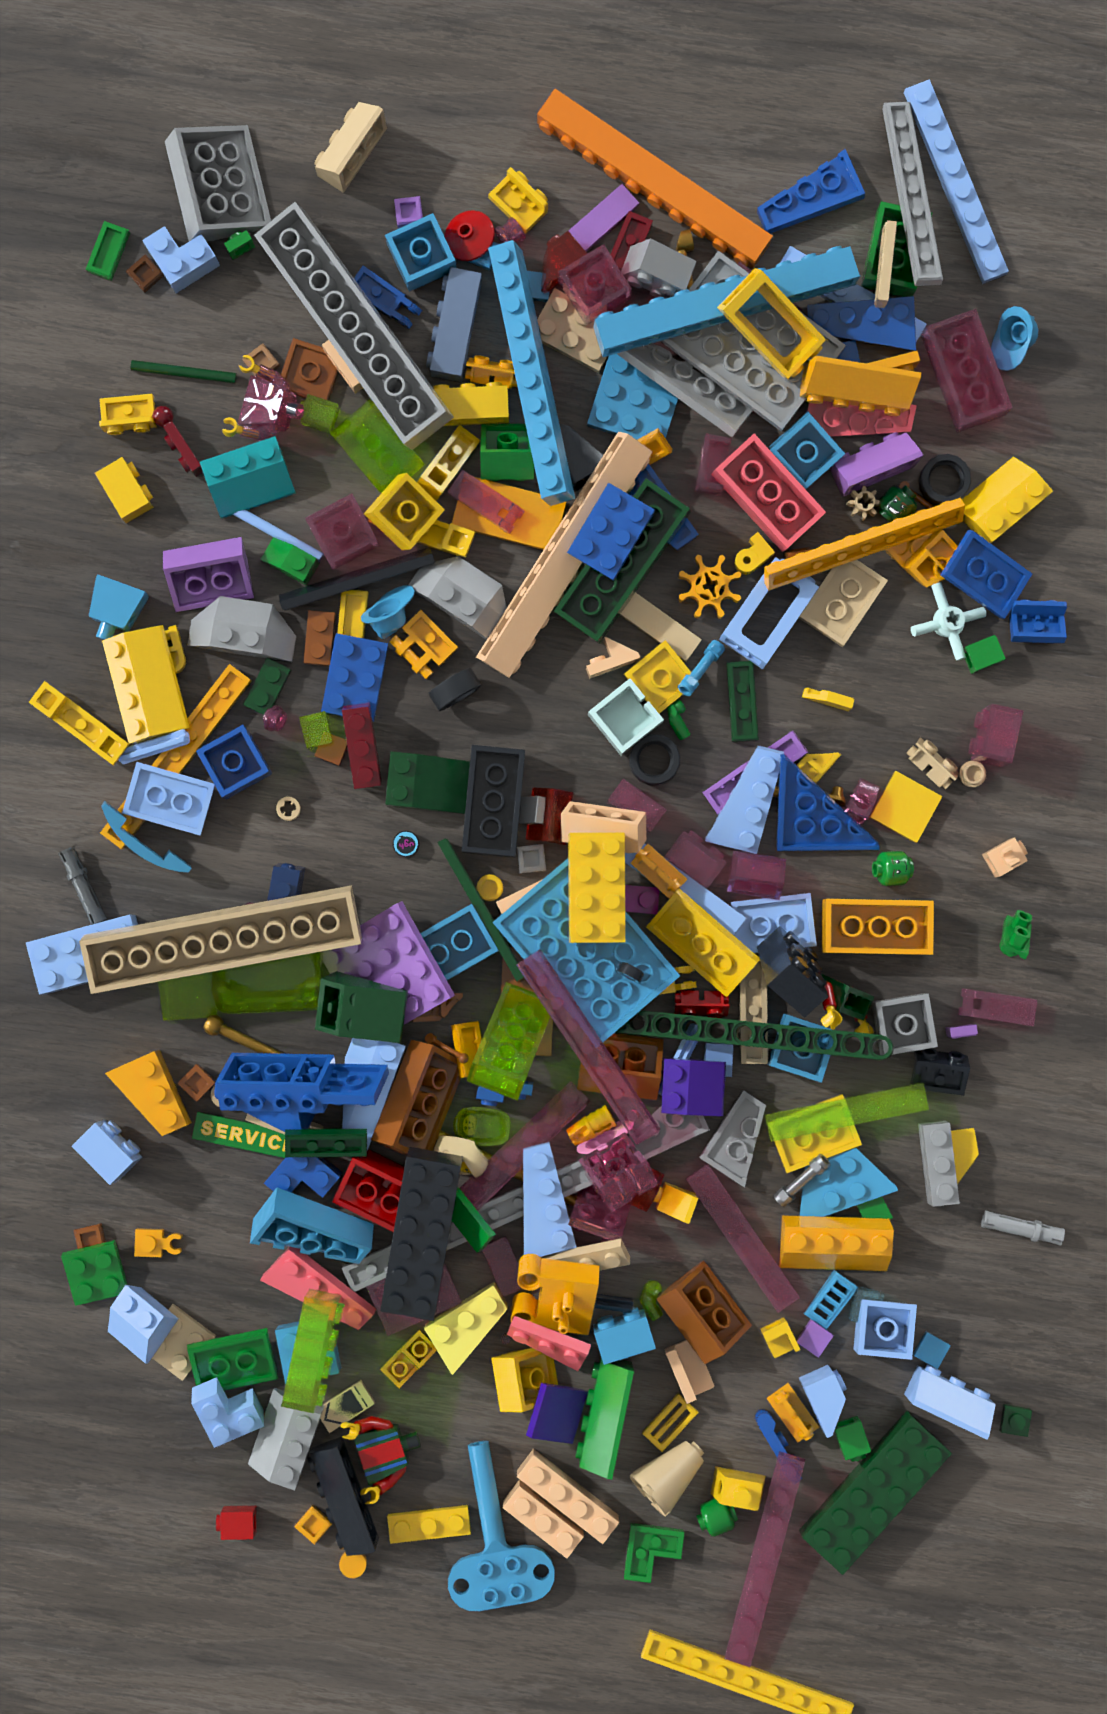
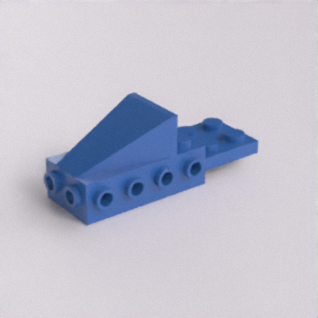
M231 1053L215 1082L214 1094L215 1098L219 1101L220 1110L243 1111L285 1132V1129H308L315 1114L324 1113L328 1104L338 1106L344 1104L375 1105L387 1080L389 1070L388 1065L336 1064L334 1055Z

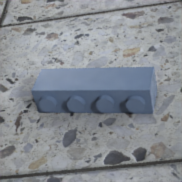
M450 267L449 276L444 275L442 291H445L444 301L439 300L436 316L440 317L439 326H434L431 342H435L434 351L428 353L426 367L430 368L431 377L462 383L482 285V273Z

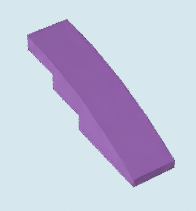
M794 730L768 747L783 751L792 762L808 753V750ZM748 762L702 792L717 814L725 806L729 795L738 783Z

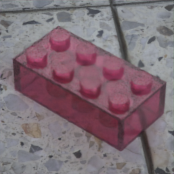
M974 309L926 326L921 337L956 432L958 433L1006 416L1013 407L977 310Z

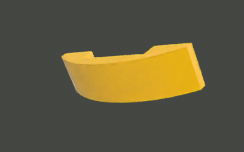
M436 520L417 543L443 552L466 557L475 532L452 523L449 525Z
M45 681L29 701L31 705L54 720L112 765H115L130 745Z

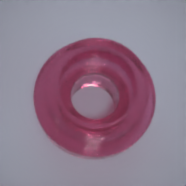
M277 705L267 709L263 716L264 728L268 731H280L287 720L286 712Z

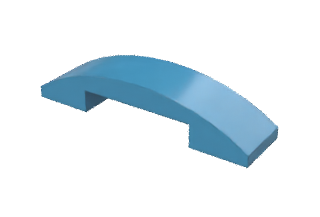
M103 802L101 807L109 825L120 840L143 859L162 868L178 872H189L192 869L187 862L171 850H168L162 858L121 826L127 818L107 802Z

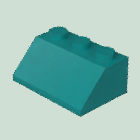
M276 436L200 461L208 488L221 519L231 516L238 511L249 510L296 494Z

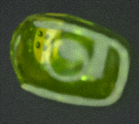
M467 1107L460 1110L455 1116L453 1131L456 1137L475 1141L477 1146L501 1145L509 1139L511 1121L509 1115L501 1110L486 1107Z

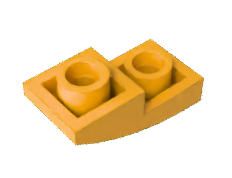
M418 1330L379 1370L400 1389L437 1349Z

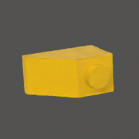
M667 1182L664 1183L663 1188L658 1186L653 1202L657 1203V1210L687 1224L690 1223L698 1201V1197L694 1192Z

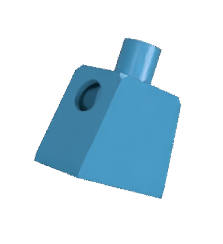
M97 574L89 612L90 618L100 622L96 637L102 640L111 638L116 628L129 632L146 604L149 595L143 590Z

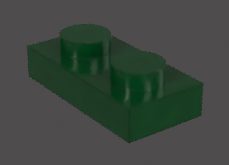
M266 658L243 705L269 717L292 670Z

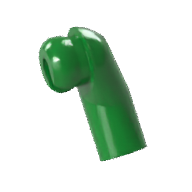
M678 699L667 707L670 726L678 739L683 740L691 733L679 715L684 713L686 708L682 701Z

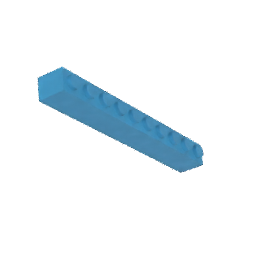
M514 240L488 249L542 500L552 506L573 500L575 495L523 250Z
M836 246L821 255L811 253L802 257L800 261L793 263L790 260L783 261L777 264L775 268L768 270L766 268H759L792 303L855 286L860 277L850 246L846 248ZM734 275L727 278L723 283L716 285L715 282L706 283L695 291L690 292V290L685 289L675 293L674 297L667 299L657 297L650 300L649 304L642 306L632 304L625 307L621 312L613 314L612 311L600 314L595 319L593 328L602 357L729 322L717 307L747 276ZM756 291L738 310L746 317L774 308Z

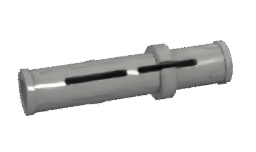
M987 1210L984 1211L981 1221V1227L1024 1236L1031 1238V1241L1034 1242L1040 1240L1061 1246L1065 1235L1064 1228L1041 1224V1221L1038 1220L1034 1222Z

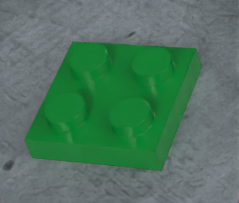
M115 1240L63 1252L61 1255L75 1306L119 1296L125 1285H128Z

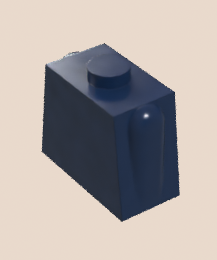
M278 863L273 866L267 901L301 895L306 867L295 866L289 863Z

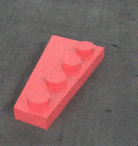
M288 1247L260 1279V1281L357 1330L376 1311L375 1307L307 1254L300 1253L299 1248Z

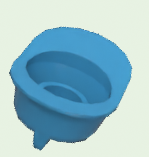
M1013 306L1008 308L1000 318L991 346V359L1000 370L1009 371L1020 365L1028 348L1038 338V326L1034 316L1029 315L1028 311L1022 307Z
M403 585L387 592L370 609L362 614L361 621L370 623L381 639L389 637L405 624L406 615L404 607L413 598L414 588L409 585Z

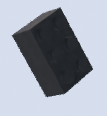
M779 926L757 946L767 986L804 1018L829 997L825 987L827 982L821 974L823 970L817 962L819 959L817 954L810 947L805 949L800 944L799 938L792 931L786 932Z

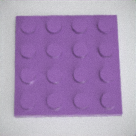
M402 901L360 925L362 934L361 944L318 952L330 974L338 971L408 991L404 1024L455 996Z

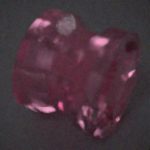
M513 217L507 219L505 225L497 226L494 229L501 243L514 240L516 243L526 239L525 233Z

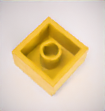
M408 473L398 474L365 511L364 515L401 550H410L445 509Z

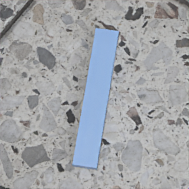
M625 853V863L639 872L630 863L637 853ZM673 865L687 878V881L680 889L730 933L735 935L747 918Z

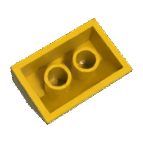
M1012 457L962 499L965 504L963 521L971 530L989 543H993L1047 498L1053 490L1036 470L1017 458Z

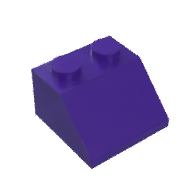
M682 1058L664 1059L661 1113L723 1116L726 1062Z

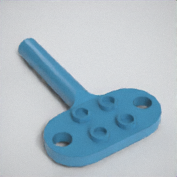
M489 1441L468 1444V1451L485 1548L480 1553L460 1558L453 1565L448 1576L450 1596L459 1607L467 1611H483L541 1599L550 1591L554 1583L555 1567L552 1559L544 1549L535 1545L510 1546L507 1544ZM537 1565H546L549 1573L545 1577L536 1576L533 1570ZM457 1579H465L469 1583V1588L464 1592L457 1591L454 1587V1582Z

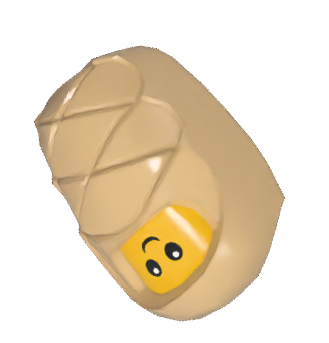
M440 1136L436 1142L434 1151L463 1156L460 1175L473 1174L477 1178L486 1170L488 1159L477 1147L475 1141L459 1137Z

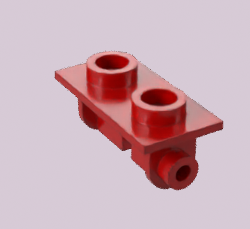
M680 990V993H675L676 1005L674 1014L707 1016L711 1018L728 1016L730 1006L728 1004L729 995L726 997L720 991H704V1000H699V991Z

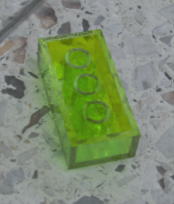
M506 982L472 1062L467 1081L518 1101L556 1001Z
M309 1289L305 1295L281 1407L314 1413L317 1406L322 1407L328 1387L327 1384H323V1381L328 1379L333 1363V1357H329V1353L334 1351L339 1331L334 1330L335 1324H339L340 1320H342L345 1307L344 1303H340L342 1295Z

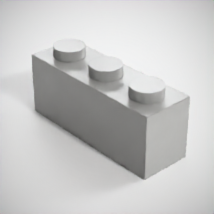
M947 1121L918 1123L927 1203L933 1207L960 1204L950 1123Z

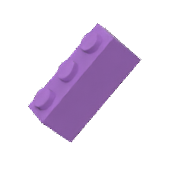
M895 432L884 437V442L874 446L873 442L860 447L858 453L851 456L849 452L845 453L844 456L830 467V470L841 496L845 497L851 494L853 490L859 491L863 486H871L914 468L923 457L921 450L907 433L898 435Z
M242 537L163 551V570L176 612L207 607L220 596L242 600L254 598Z

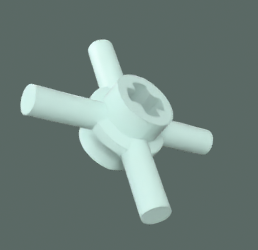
M942 583L933 584L931 587L939 609L935 612L933 621L911 626V633L915 637L935 631L940 636L948 637L956 661L965 659L966 655L959 633L963 630L965 622L986 617V610L984 607L962 612L957 607L949 606Z

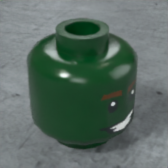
M892 485L879 499L878 506L880 509L878 512L889 522L897 518L910 516L917 509V503L913 500L917 495L906 485L902 489L897 485Z

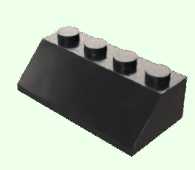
M341 1436L312 1447L309 1453L310 1456L307 1457L308 1464L312 1473L316 1472L320 1482H317L318 1492L321 1498H326L329 1507L326 1508V1513L330 1523H335L338 1533L335 1534L340 1550L344 1549L346 1556L375 1552L379 1536L368 1505L365 1504V1497L360 1495L362 1489L344 1439Z

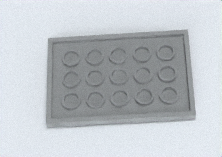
M718 251L689 290L690 292L695 291L706 283L715 282L716 285L725 282L731 276L740 275L744 277L749 275V273ZM775 309L746 316L747 320L781 356H787L799 344L800 336ZM804 315L826 339L822 344V350L816 356L837 359L846 345ZM730 321L660 341L781 432L807 399L800 397L803 369L793 378L787 379L782 377ZM809 357L802 365L804 366L813 358Z

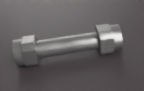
M823 1154L813 1158L809 1162L810 1167L790 1185L782 1186L774 1194L775 1200L782 1207L791 1203L796 1198L795 1194L817 1174L822 1175L828 1170L831 1163Z

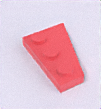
M514 1316L507 1335L516 1342L526 1344L576 1371H579L591 1347V1344Z

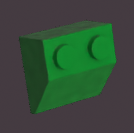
M481 424V479L498 481L500 479H515L517 481L534 479V462L526 424Z

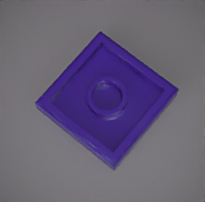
M541 1383L526 1436L532 1439L573 1444L588 1392L579 1388Z

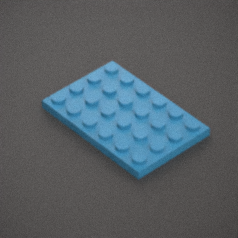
M568 858L492 922L597 1046L601 1045L680 977L678 972L626 911L625 942L569 943ZM620 962L628 963L644 972V977L640 984L616 972Z

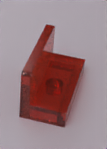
M534 787L531 796L546 797L543 824H527L526 840L566 845L567 842H562L561 813L568 803L572 802L573 792L554 788Z

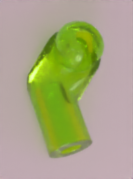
M655 1280L647 1281L640 1295V1303L651 1321H655L663 1315L656 1304L662 1286Z

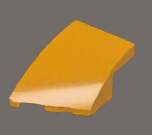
M941 529L885 549V551L924 587H928L945 580L940 574L958 546Z

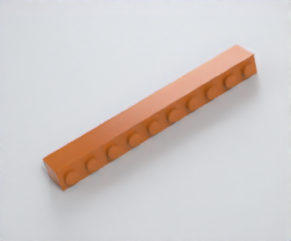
M557 89L553 90L537 113V124H539V128L545 134L555 135L561 139L560 142L570 150L575 149L580 152L588 163L592 165L596 163L601 166L610 178L620 179L626 183L625 186L635 194L640 193L645 196L648 203L657 209L663 208L669 213L668 215L677 223L683 222L691 227L690 230L693 234L710 240L715 249L722 253L726 251L732 255L734 261L745 268L748 266L753 269L771 244L773 235Z

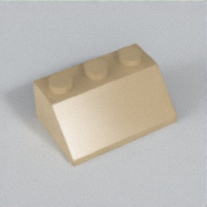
M358 102L354 109L350 108L345 115L344 125L340 130L334 131L329 140V147L325 152L321 151L315 160L317 176L343 193L387 129L384 111L379 106Z

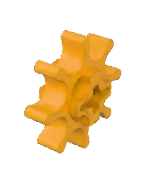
M697 555L695 562L699 567L698 573L688 575L684 571L679 572V579L687 580L691 585V590L688 593L680 594L678 601L683 602L688 598L695 599L698 603V609L694 617L697 619L700 618L701 611L706 606L715 608L717 617L722 619L724 611L720 606L721 601L731 599L738 603L741 599L740 595L731 593L728 587L731 581L740 579L741 573L736 572L730 576L725 575L721 571V565L725 560L723 555L719 556L717 565L711 568L703 564L701 555ZM700 579V583L696 585V580ZM706 579L710 585L715 584L713 595L709 589L704 590ZM720 589H724L722 595L719 594Z

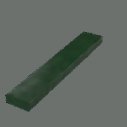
M445 838L439 841V847L519 984L526 979L524 971L504 936L492 923L494 921L492 915L449 840Z

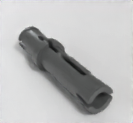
M73 846L59 852L58 855L68 874L66 877L68 881L72 882L90 924L93 925L107 920L94 889L89 882L86 874L88 871L86 867L83 868L75 847Z

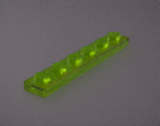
M918 1083L765 1114L769 1139L772 1142L929 1110L924 1083Z

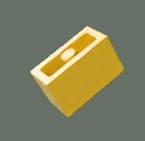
M121 457L95 472L125 523L154 508L149 501L153 498L151 492L145 484L141 486L136 479L140 474L133 462L127 463Z

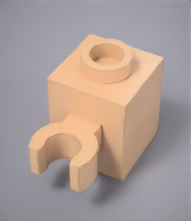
M1015 838L1008 839L982 854L994 877H1000L1028 861L1025 856L1028 854L1025 846L1020 840L1016 841Z

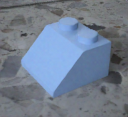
M125 1285L110 1307L108 1332L144 1363L148 1364L178 1318L141 1287Z
M862 1299L855 1327V1352L858 1355L912 1360L917 1305Z
M826 1365L799 1377V1380L821 1429L826 1437L829 1438L833 1435L846 1398L843 1391L847 1390L837 1369L832 1371L829 1365Z

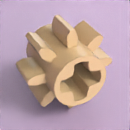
M866 486L862 487L859 494L853 490L851 496L854 500H850L846 504V506L853 509L851 516L853 517L857 514L861 516L862 521L866 519L868 513L874 517L877 512L873 507H877L880 502L875 500L874 497L877 491H866ZM861 498L864 499L865 503H869L866 509L859 503Z

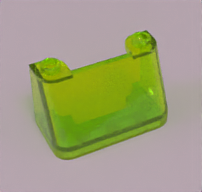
M323 951L213 971L211 992L217 1009L223 1013L230 1014L317 1010L321 978L324 977Z

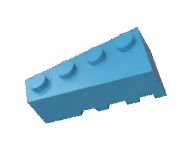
M276 1188L253 1218L250 1244L260 1245L261 1241L273 1243V1248L284 1250L285 1246L299 1248L300 1253L310 1255L311 1253L321 1252L324 1253L325 1258L360 1264L372 1249L374 1224L286 1190Z

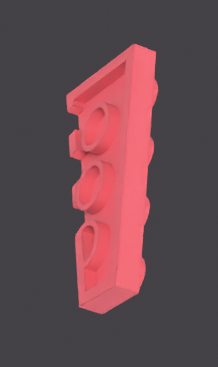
M823 401L822 404L808 403L807 412H810L831 437L891 434L895 432L908 433L912 430L917 405L911 404L910 409L900 413V416H889L884 414L885 410L875 409L874 412H864L858 410L859 406L849 405L848 408L834 407L833 402Z

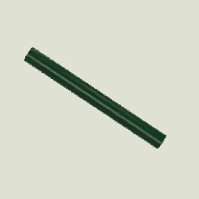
M132 360L130 366L131 371L235 384L237 381V373L137 360Z

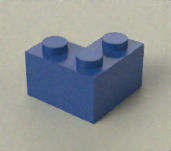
M288 1157L281 1162L264 1184L273 1192L276 1188L292 1192L303 1181L323 1198L340 1178L342 1172L325 1157Z

